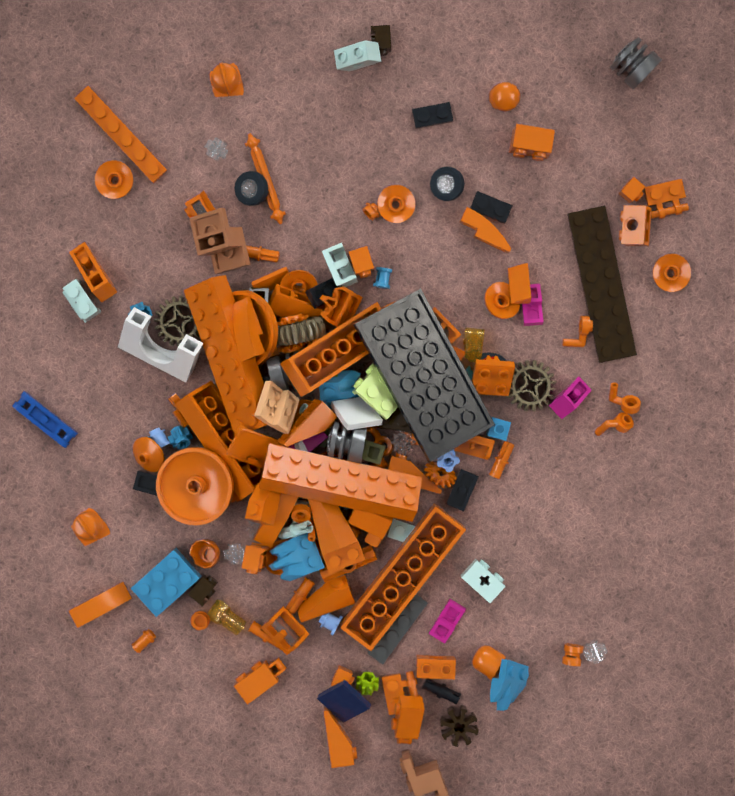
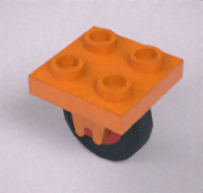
M496 353L479 354L474 361L472 383L478 394L509 396L515 363L507 361Z

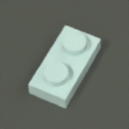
M393 519L387 537L404 542L415 526Z

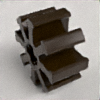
M460 705L459 716L455 715L452 706L447 708V713L451 716L452 720L445 719L443 716L440 718L441 727H449L441 730L442 737L446 740L447 737L454 734L451 743L455 747H458L459 736H463L465 744L469 745L472 741L466 732L474 733L476 736L479 732L477 725H469L474 721L477 722L475 713L472 712L471 715L464 718L467 708L463 705ZM456 723L462 724L463 728L459 729L456 727Z

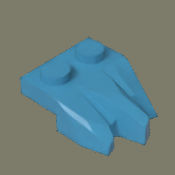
M348 370L340 372L338 377H332L319 386L320 400L333 410L331 408L332 401L360 397L357 394L354 395L352 391L355 389L353 385L359 379L361 373Z
M308 533L280 543L269 551L272 555L278 557L269 567L273 571L282 569L283 573L280 576L282 580L293 581L325 568L315 541L311 542L308 540Z
M506 659L501 660L499 678H492L490 689V702H497V710H507L509 705L515 701L517 696L526 687L529 677V666Z

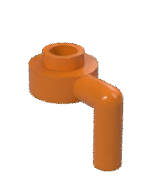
M580 316L579 340L563 339L562 346L584 347L587 335L593 330V320H590L589 316Z
M615 382L611 383L609 401L621 405L622 411L627 414L639 412L640 399L633 395H627L623 398L618 397V384Z
M621 412L613 420H606L595 430V434L600 436L610 427H615L619 432L626 433L633 427V419L629 414Z
M373 426L366 427L367 432L371 433L374 437V443L380 445L387 444V449H385L383 456L391 454L394 448L392 440L386 436H381L377 428Z
M305 504L295 505L291 511V518L297 523L309 520L312 524L307 526L313 525V531L308 533V540L311 542L315 541L316 529L314 521L311 519L310 507Z

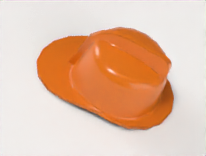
M221 62L210 72V81L215 97L243 95L244 88L237 65Z
M91 508L80 513L71 525L73 532L85 546L110 535L107 524Z

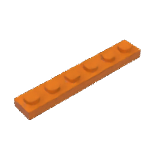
M89 86L74 98L153 183L167 171Z

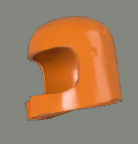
M484 645L473 656L472 664L477 671L483 673L492 681V678H496L499 674L501 660L506 659V656L493 647Z

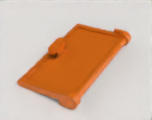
M239 425L225 456L263 469L269 444L283 445H280L275 438Z

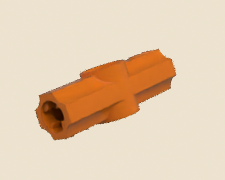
M371 545L363 547L362 551L366 560L353 564L350 568L345 567L329 574L327 566L324 564L325 568L319 570L324 582L343 574L351 573L359 567L378 560Z

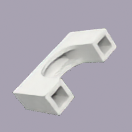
M134 307L124 322L118 348L187 382L195 369L203 343L186 334L175 351L158 346L148 334L151 316Z

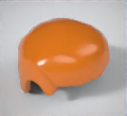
M502 82L493 86L489 93V101L495 109L504 112L516 108L520 102V91L514 84Z
M209 539L197 540L191 545L189 555L193 558L195 565L204 569L212 568L219 561L220 549L215 542Z

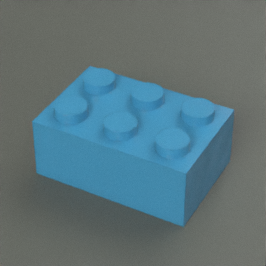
M175 548L138 581L131 590L157 617L200 579L202 575Z

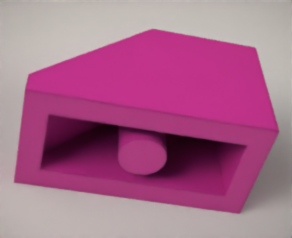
M578 376L549 406L563 419L574 411L592 390Z

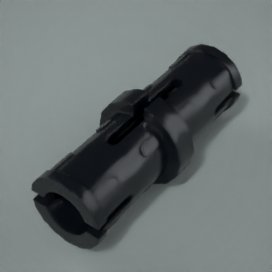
M425 679L421 689L437 695L436 697L439 699L444 698L457 705L461 693L446 687L444 683L441 685L431 679Z

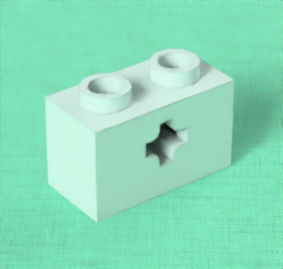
M365 40L334 50L337 70L353 71L381 62L378 42Z
M475 559L460 576L484 599L491 603L505 588V585L502 583L504 579L497 572L493 575L488 570L490 566L482 559L480 562ZM481 576H483V577L488 576V577H487L488 582H487V583H485V582H482V583H481L480 577H481Z

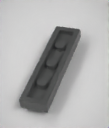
M416 594L373 650H369L367 654L383 665L428 602Z

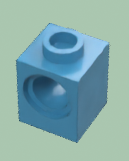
M491 417L495 425L487 429L486 435L506 441L511 422Z

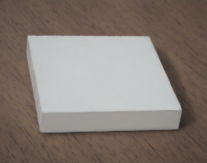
M361 397L331 402V408L346 430L382 425L383 419Z

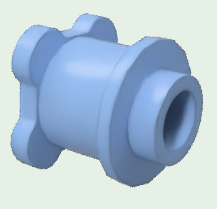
M158 427L149 432L150 436L148 438L153 439L160 448L170 444L164 433L165 429L161 430Z
M454 449L437 458V466L444 468L446 472L453 471V467L460 462L459 457L455 456Z
M331 613L322 615L319 623H321L320 628L323 626L332 631L330 635L333 636L343 616L340 615L338 618Z

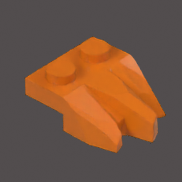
M344 286L333 289L332 297L325 295L320 297L326 305V308L321 311L320 315L326 322L338 327L354 317L363 297Z

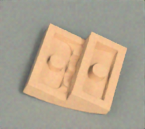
M265 381L254 416L270 427L289 434L300 399L291 391L282 390L272 381Z

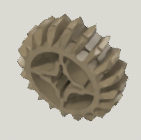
M182 295L179 296V301H177L175 296H172L173 303L166 299V307L161 304L159 305L163 310L162 313L159 311L155 312L156 315L160 316V319H154V322H160V325L155 326V330H162L158 333L159 337L166 335L163 338V342L171 339L170 346H173L175 341H177V347L187 334V324L194 321L192 315L184 316L179 306L190 308L187 299L184 302ZM173 308V319L165 322L167 313ZM179 316H181L182 319H188L185 320V322H182V327H179V324H172L175 323V321H178ZM196 324L188 335L191 337L196 336L200 339ZM166 328H178L181 337L172 336Z
M312 316L300 322L278 326L277 344L282 346L299 344L324 336L326 334V327L323 318Z
M525 360V366L518 362L520 369L515 367L510 388L511 393L507 396V398L514 397L511 404L519 402L517 405L518 409L524 405V411H528L529 406H531L532 411H536L535 405L539 409H543L541 402L548 405L549 401L546 398H554L549 392L556 391V388H551V384H556V381H550L549 379L554 374L547 375L550 368L546 367L542 370L544 363L541 362L537 367L536 360L532 361V366H530L529 360ZM526 370H535L542 377L532 379ZM521 373L523 385L515 390L516 379ZM528 380L538 382L533 386V391H530V389L522 390L528 385ZM545 382V391L539 398L538 386ZM528 392L534 401L527 402L518 395Z

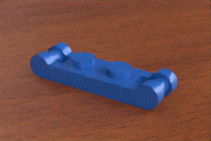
M23 391L19 401H15L12 407L61 446L67 448L70 444L69 441L72 437L75 438L78 432L34 399L29 393ZM27 402L31 404L28 409L24 407ZM62 429L66 432L63 437L58 435Z

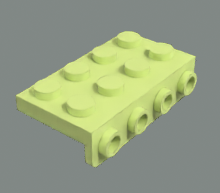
M372 363L365 371L367 375L363 379L360 377L353 385L355 389L352 393L359 395L378 414L387 420L398 406L376 365Z

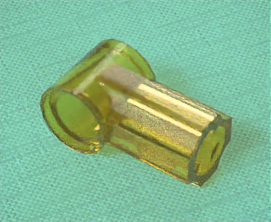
M465 327V339L463 340V344H465V358L469 362H475L476 359H481L485 329Z
M219 599L215 601L206 614L208 619L218 625H222L235 636L242 631L246 624L245 620L232 612L231 608Z

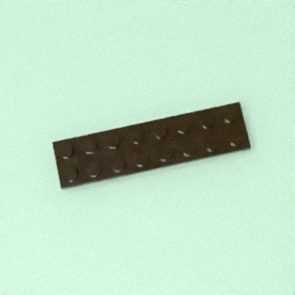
M604 205L568 213L567 216L590 320H593L592 334L598 362L603 363L635 356L637 352L606 207Z

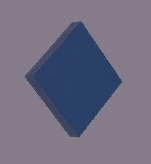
M346 680L323 691L317 697L343 723L369 710L371 703Z

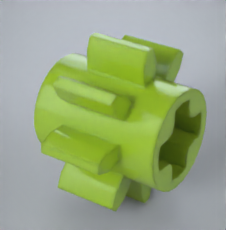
M363 672L361 676H357L356 690L360 689L361 695L371 696L374 691H378L379 677L375 678L373 672Z

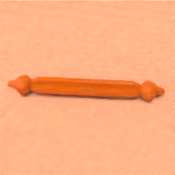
M249 133L245 146L251 148L250 154L256 171L263 175L268 183L266 200L269 208L273 211L270 218L276 220L281 225L283 216L286 213L279 210L280 203L262 151L257 147L260 139H256Z

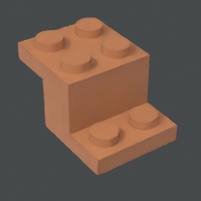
M219 208L189 218L197 255H211L215 274L250 265L242 227H229L225 208Z
M409 749L402 751V758H399L403 774L407 773L408 775L406 776V782L410 793L414 792L415 796H421L435 791L436 796H449L437 760L415 767Z

